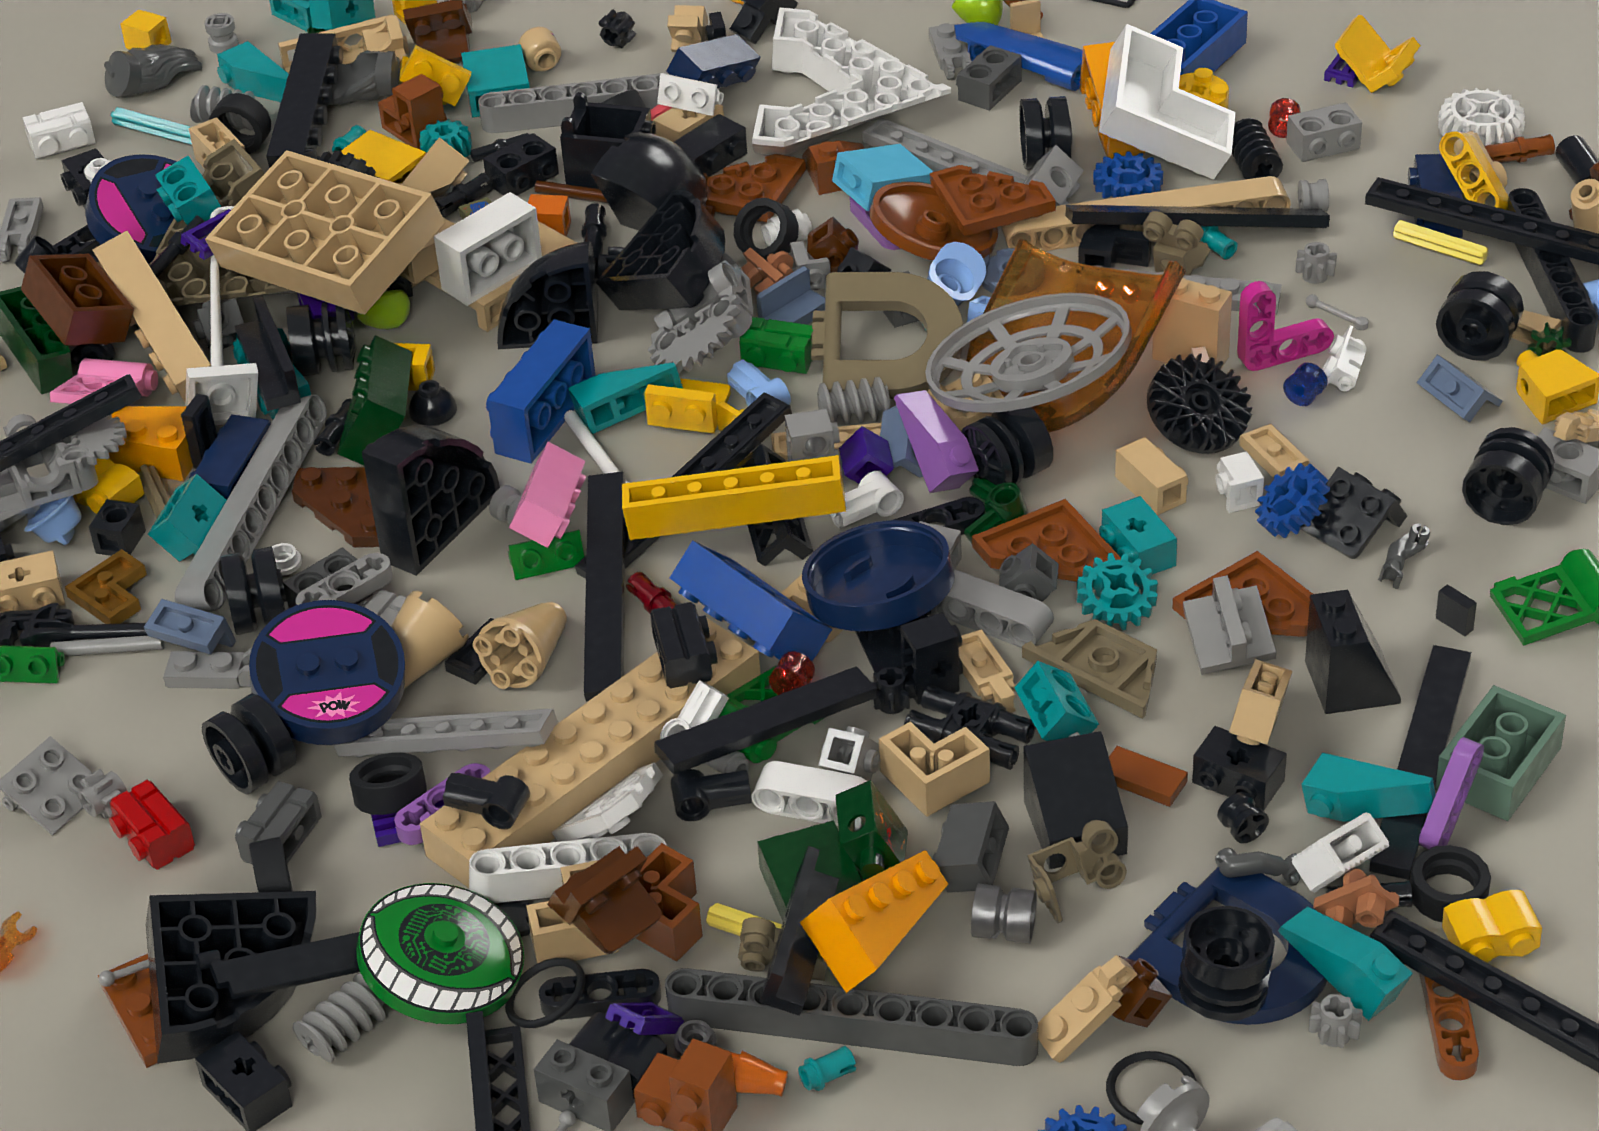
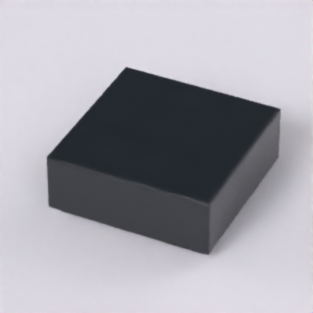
M1447 584L1438 592L1436 619L1465 637L1474 630L1477 602Z

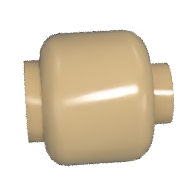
M539 26L527 30L521 36L518 44H521L524 61L533 71H546L553 68L559 62L561 47L552 31L546 27Z

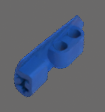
M970 22L954 25L956 39L968 43L971 61L988 46L992 45L1020 54L1022 68L1044 75L1046 82L1072 91L1079 89L1082 49L987 22Z

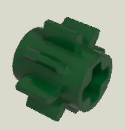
M1547 322L1545 323L1544 330L1540 333L1532 330L1531 337L1537 343L1529 344L1527 350H1532L1536 352V355L1541 356L1551 351L1563 350L1562 348L1571 346L1572 339H1563V326L1556 330L1550 328ZM1552 340L1556 342L1555 348L1543 349L1544 342L1547 344Z

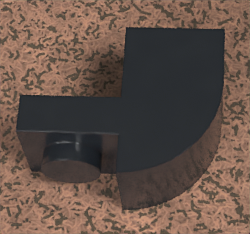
M741 0L745 4L729 29L756 44L769 22L776 25L779 8L795 9L798 2L795 0Z
M1095 224L1085 231L1078 247V274L1080 275L1083 265L1114 268L1116 263L1148 267L1151 260V241L1144 236L1142 231L1122 229V225Z

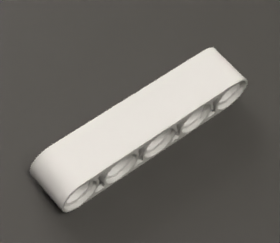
M639 833L484 849L474 853L469 860V890L480 894L493 903L551 898L553 892L563 886L560 867L600 860L618 846L621 847L625 854L638 846L647 858L661 843L666 846L667 844L657 834Z

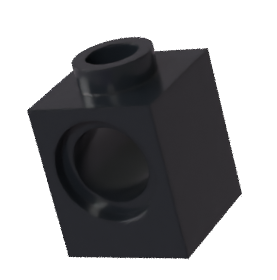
M109 499L105 501L89 525L96 554L112 556L122 549L131 555L146 531L139 504Z

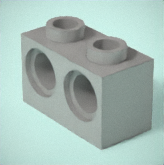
M1346 102L1288 115L1286 142L1301 162L1360 149L1362 121Z
M827 409L784 415L788 462L839 455L838 449H834V443L840 442L837 422H830Z

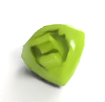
M955 0L952 4V9L966 23L987 22L998 25L1003 12V0Z
M401 289L386 290L365 315L358 313L357 319L363 324L377 329L389 330L398 328L408 318L410 312L409 297Z

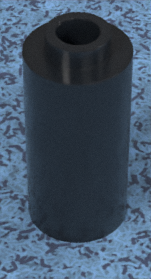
M1578 135L1569 136L1563 139L1556 148L1555 154L1557 159L1575 184L1591 179L1590 168L1595 163H1598L1599 159L1583 137Z

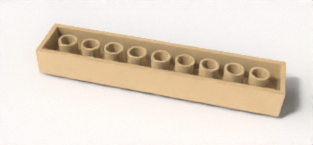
M707 618L710 638H706V642L714 641L718 663L711 665L712 678L705 683L727 695L761 675L759 651ZM654 653L556 724L545 744L535 747L526 746L482 778L497 782L501 776L509 775L519 778L528 786L530 797L511 828L498 829L487 823L481 814L444 805L420 823L426 857L469 888V860L477 851L551 842L555 839L552 834L555 829L638 768L660 760L655 753L654 742L660 740L663 726L671 719L678 718L697 684L689 682L686 686L670 689L666 685L658 653Z

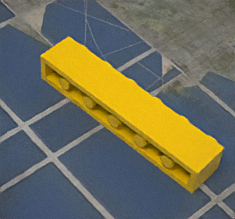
M839 455L622 484V510L630 540L846 512L845 490Z

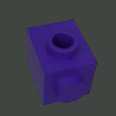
M863 426L839 447L844 476L858 484L870 472L881 471L887 476L894 469L888 441Z

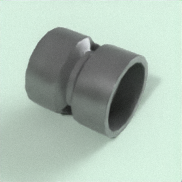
M977 884L972 909V937L996 939L1000 933H1003L1007 941L1030 944L1036 917V890L1012 888L1008 894H1004L1000 886Z

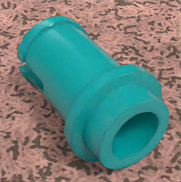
M359 125L353 126L343 137H338L334 140L332 152L343 150L366 133V130Z
M1201 226L1204 231L1201 242L1207 243L1211 250L1225 260L1230 259L1235 254L1238 243L1220 232L1218 226Z
M842 1046L838 1050L815 1060L811 1057L805 1059L804 1065L799 1066L798 1072L801 1082L807 1090L815 1089L820 1091L824 1089L825 1083L855 1072L856 1067L854 1065L856 1062L849 1048Z

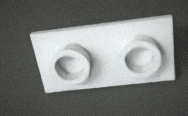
M660 73L657 104L714 116L715 106L717 104L721 105L723 102L724 94L719 92L716 84Z
M1351 325L1343 336L1337 334L1330 345L1328 353L1332 355L1329 356L1321 371V374L1325 375L1321 387L1323 391L1329 383L1337 386L1341 391H1349L1356 385L1360 371L1359 368L1362 365L1367 348L1362 340L1350 336L1353 329Z

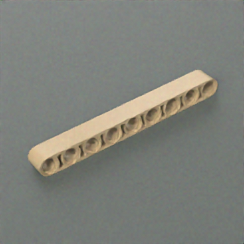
M1274 176L1066 205L1290 208L1291 202L1282 182ZM1066 205L1056 206V211L1039 217L1017 221L1007 226H1001L1008 248H1019L1035 253L1078 247L1085 231L1095 224H1073L1065 216ZM1122 225V229L1142 232L1144 230L1143 225Z

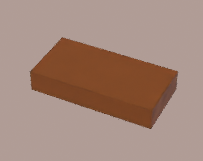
M1116 746L1109 756L1117 787L1169 807L1188 782V772L1120 746Z

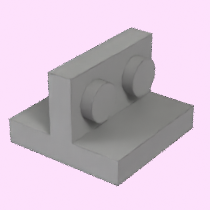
M1228 575L1213 578V592L1211 596L1183 601V611L1201 675L1253 664L1255 659L1260 661L1276 659V649L1257 585L1242 589L1231 588Z

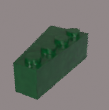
M21 286L0 291V336L41 394L50 393L73 377L69 345L62 343L22 292Z

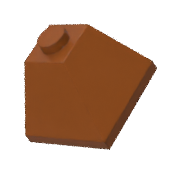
M841 140L825 141L818 145L809 146L806 149L802 159L806 161V169L819 195L842 191L832 181L837 153L865 149L862 143Z

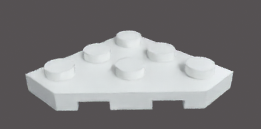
M655 762L638 768L555 829L552 834L558 842L590 839L591 837L599 838L608 831L610 834L617 832L631 821L628 816L643 806V801L655 790L654 787L663 774Z

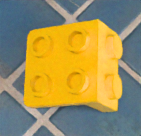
M1358 15L1351 21L1335 43V49L1341 59L1346 61L1357 75L1359 81L1371 93L1386 84L1391 87L1400 81L1404 76L1402 71L1415 61L1413 56L1420 47L1415 38L1411 37L1390 50L1362 15Z
M415 45L409 58L403 56L400 61V81L404 83L420 74L425 75L432 81L437 82L442 88L443 105L448 103L456 106L471 77V71Z
M682 378L680 380L683 389L647 385L644 397L648 425L697 432H715L718 425L716 405L721 401L727 403L731 395V388L728 384Z

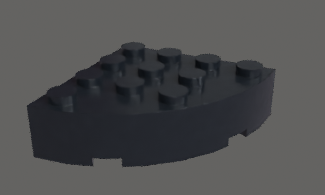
M673 190L598 278L596 283L619 310L695 307L703 300L705 296L703 292L710 283L708 271L720 263L725 252L724 230L701 201L695 198L692 193Z
M411 425L398 428L380 437L374 443L368 444L365 450L362 451L380 553L388 556L391 566L417 576L490 504L492 496L500 488L499 480L492 463L485 460L484 452L477 445L431 426Z
M316 891L149 896L145 926L157 1064L194 1059L236 1031L246 1038L278 1013L292 996L296 986L233 1000L228 988L217 989L210 968L198 970L195 956L198 953L218 950L221 961L310 943L316 920Z

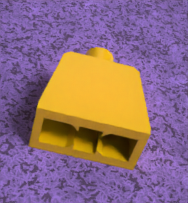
M1526 350L1517 358L1516 363L1519 367L1516 386L1517 393L1542 425L1556 420L1558 416L1566 412L1573 413L1597 403L1599 374L1563 350H1554L1541 356L1536 355L1532 350Z

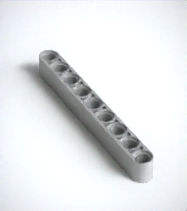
M310 395L300 398L301 403L279 409L175 591L176 603L206 612L220 609L227 599L220 556L240 553L244 557L245 563H247L325 423L327 410L320 396Z

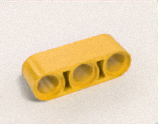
M1446 133L1441 138L1439 150L1466 199L1485 204L1486 198L1492 194L1496 200L1494 207L1507 210L1508 194L1477 140L1468 133ZM1458 139H1461L1464 144L1463 150L1459 155H1456L1454 144ZM1476 166L1480 174L1478 180L1472 183L1469 174L1471 169Z

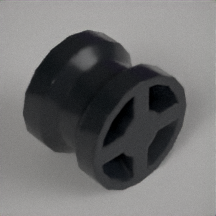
M1238 792L1227 798L1221 804L1217 814L1223 826L1231 828V835L1239 843H1248L1258 838L1265 831L1269 822L1267 814L1263 809L1255 807L1254 799L1246 792Z

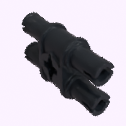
M932 684L928 685L927 689H925L922 695L921 706L925 709L945 714L946 718H933L912 709L904 722L905 725L911 721L933 743L967 727L990 749V762L1009 770L1017 762L1019 746L1002 742L992 737L1001 734L1028 744L1036 730L1031 719L1006 711L1003 704L999 702L993 704L972 697V694L967 691L956 694Z

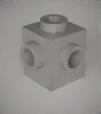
M847 726L846 731L829 728L822 747L819 766L830 771L856 775L869 781L880 765L879 744L868 738L870 734L868 731Z

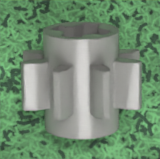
M1309 243L1305 246L1304 250L1297 251L1295 272L1303 273L1302 276L1306 282L1312 284L1323 283L1327 280L1328 276L1335 275L1337 254L1329 253L1330 249L1324 243Z
M98 769L80 781L84 789L78 792V799L89 815L95 817L101 813L103 818L107 819L113 815L110 807L111 799L127 791L116 773L110 771L104 775L102 770Z
M1328 994L1321 1004L1318 1002L1312 1003L1309 1032H1318L1321 1045L1325 1044L1331 1047L1344 1048V1045L1348 1043L1350 1038L1354 1040L1359 1039L1363 1011L1362 1009H1353L1350 997Z

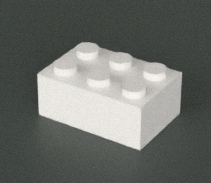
M511 192L434 236L441 289L466 306L517 277L533 262L542 257L536 207Z

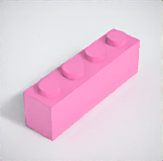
M547 442L532 469L509 528L547 548L554 536L561 539L570 522L569 518L576 506L575 502L586 479V475L581 473L585 460Z

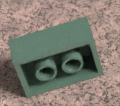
M1493 685L1439 756L1435 790L1437 791L1458 741L1462 737L1484 745V753L1465 803L1509 821L1560 751L1566 714Z

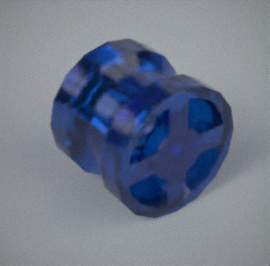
M1305 362L1296 369L1294 374L1285 380L1283 389L1288 399L1294 404L1308 406L1315 400L1317 395L1325 390L1328 380L1326 374L1319 366Z

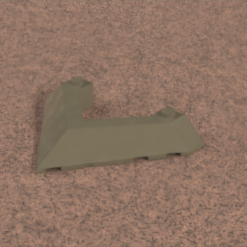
M233 139L207 156L203 164L205 171L202 176L212 189L221 207L235 206L264 175V172L241 145ZM175 218L173 219L156 250L153 262L169 246L168 241L176 232L181 233L187 226L183 220L177 223ZM190 247L183 255L179 254L157 278L174 306L210 301V257L203 260L199 257L200 252L193 253ZM219 265L221 300L258 295L298 293L222 268Z

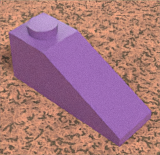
M926 390L897 394L894 397L929 493L958 489L979 471L967 438Z

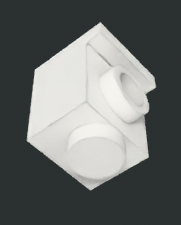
M1248 452L1221 457L1217 464L1219 473L1216 474V485L1220 494H1225L1227 497L1226 510L1228 513L1260 506L1261 504L1257 500L1263 496L1264 477Z

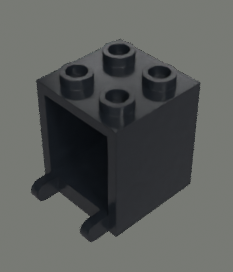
M578 92L573 98L574 110L571 116L565 117L561 122L562 134L560 141L565 182L568 185L599 189L591 173L610 147H619L625 142L624 137L631 133L656 134V123L651 121L650 108L587 102V96L584 93Z

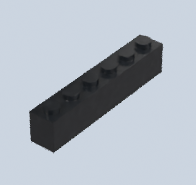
M335 33L299 34L266 155L269 168L286 150L297 154L313 151L317 157V146L322 144V126L326 125L328 120L327 106L331 105L333 101L332 87L333 84L338 82V64L343 63V48L338 46Z

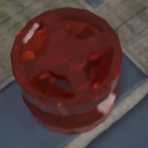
M1281 98L1270 106L1268 128L1274 136L1279 138L1287 137L1288 115L1301 113V108L1295 100Z
M796 651L785 653L778 662V666L774 668L769 676L771 689L777 695L809 684L815 676V666L810 658L803 653Z

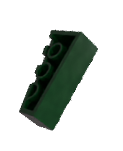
M376 335L369 346L363 345L356 361L359 364L354 376L356 382L352 391L338 455L364 466L362 451L365 450L367 445L374 443L380 437L400 427L406 416L412 351Z

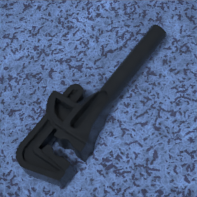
M52 603L38 610L6 611L0 613V646H15L14 642L17 639H20L21 646L50 647L51 642L147 636L144 630L146 623L74 625L75 621L72 611L70 609H60L58 603Z

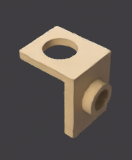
M1025 0L1011 3L1010 29L1044 38L1041 33L1040 0Z

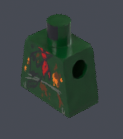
M871 780L835 795L840 843L860 870V875L864 880L905 860L908 830Z

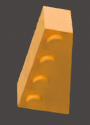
M125 406L112 413V418L119 417L120 422H124L127 438H124V445L118 446V452L109 453V459L115 464L128 466L136 473L141 471L140 467L144 464L147 467L153 465L157 468L161 478L184 482L193 469L181 414L187 406Z
M924 850L829 898L800 921V924L847 993L881 966L946 888L948 882L940 872L936 862Z

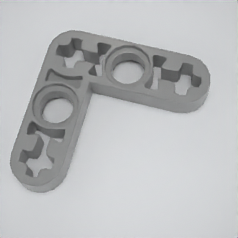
M381 553L365 555L302 590L296 597V605L318 600H338L354 604L390 583L393 578L390 559ZM342 585L353 586L351 589L346 591L336 590V588Z

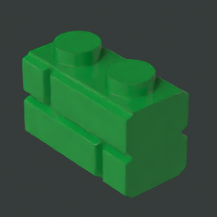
M752 317L749 329L740 336L741 360L744 359L747 363H752L756 367L807 374L811 362H813L811 359L814 329H812V325Z

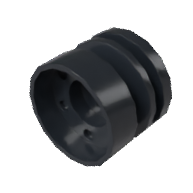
M322 302L321 318L315 319L309 304L286 308L293 365L302 376L319 374L321 358H327L332 372L338 371L337 356H342L345 370L354 369V359L357 350L353 319L346 308L335 305L336 316H331L328 302Z
M1031 407L1013 411L994 412L991 417L986 416L962 429V433L968 440L979 469L973 477L985 478L996 486L1005 482L1017 484L1022 478H1028L1050 467L1053 461V445L1050 434L1042 419Z
M1509 427L1499 428L1489 433L1481 443L1479 451L1476 453L1474 461L1463 479L1462 493L1466 504L1475 514L1488 522L1500 525H1517L1528 520L1535 512L1542 498L1543 491L1553 474L1555 460L1551 449L1540 437L1527 430Z
M1233 906L1210 907L1198 912L1188 921L1184 932L1183 959L1180 966L1178 986L1181 998L1191 1010L1214 1020L1238 1021L1255 1015L1265 1005L1275 945L1271 927L1262 917L1247 909Z

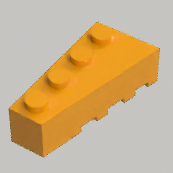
M1115 42L1083 46L1079 86L1081 94H1086L1085 104L1087 109H1092V121L1094 126L1098 127L1099 139L1105 154L1111 159L1114 158V153L1125 156L1127 151H1130L1132 156H1136L1139 153L1145 154V151H1141L1134 146L1117 139H1112L1099 132L1109 54Z

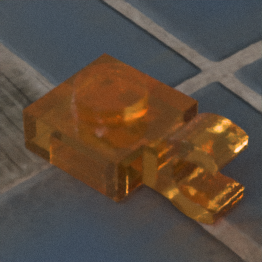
M19 911L7 917L2 923L0 930V972L13 960L12 949L16 945H22L31 940L37 932L35 926L30 927L24 933H20L17 930L16 922L22 916Z

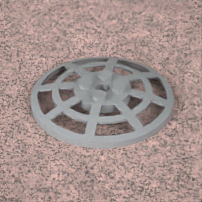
M1059 293L1020 300L986 312L970 320L946 337L933 351L927 362L925 371L927 383L937 400L957 410L994 413L1037 406L1069 395L1089 385L1108 372L1126 353L1131 343L1132 328L1127 312L1121 305L1111 299L1098 295ZM1070 311L1090 312L1108 318L1095 331L1082 326L1065 325ZM1055 312L1052 324L1048 326L1031 328L1012 335L1003 326L1006 323L1028 316ZM1117 325L1121 329L1122 337L1112 352L1103 355L1104 346L1101 338ZM988 331L997 340L981 350L969 362L952 357L967 343ZM1061 335L1081 338L1082 340L1070 346L1067 341L1060 339ZM1090 346L1093 347L1092 359L1075 362L1074 356ZM1004 349L994 358L991 365L983 364L991 356ZM944 367L963 371L961 375L963 390L946 392L941 390L939 381ZM1082 371L1066 383L1062 384L1059 382L1069 373ZM975 374L990 375L993 379L992 383L973 387L972 384ZM997 390L1008 393L1003 399L983 395ZM1042 391V392H1038V393L1031 394V395H1028V396H1023L1025 393H1028V392Z

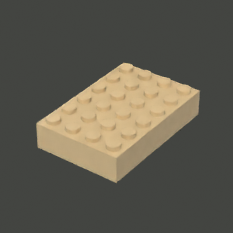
M286 150L211 231L205 240L222 268L365 315L445 224V221L431 193Z

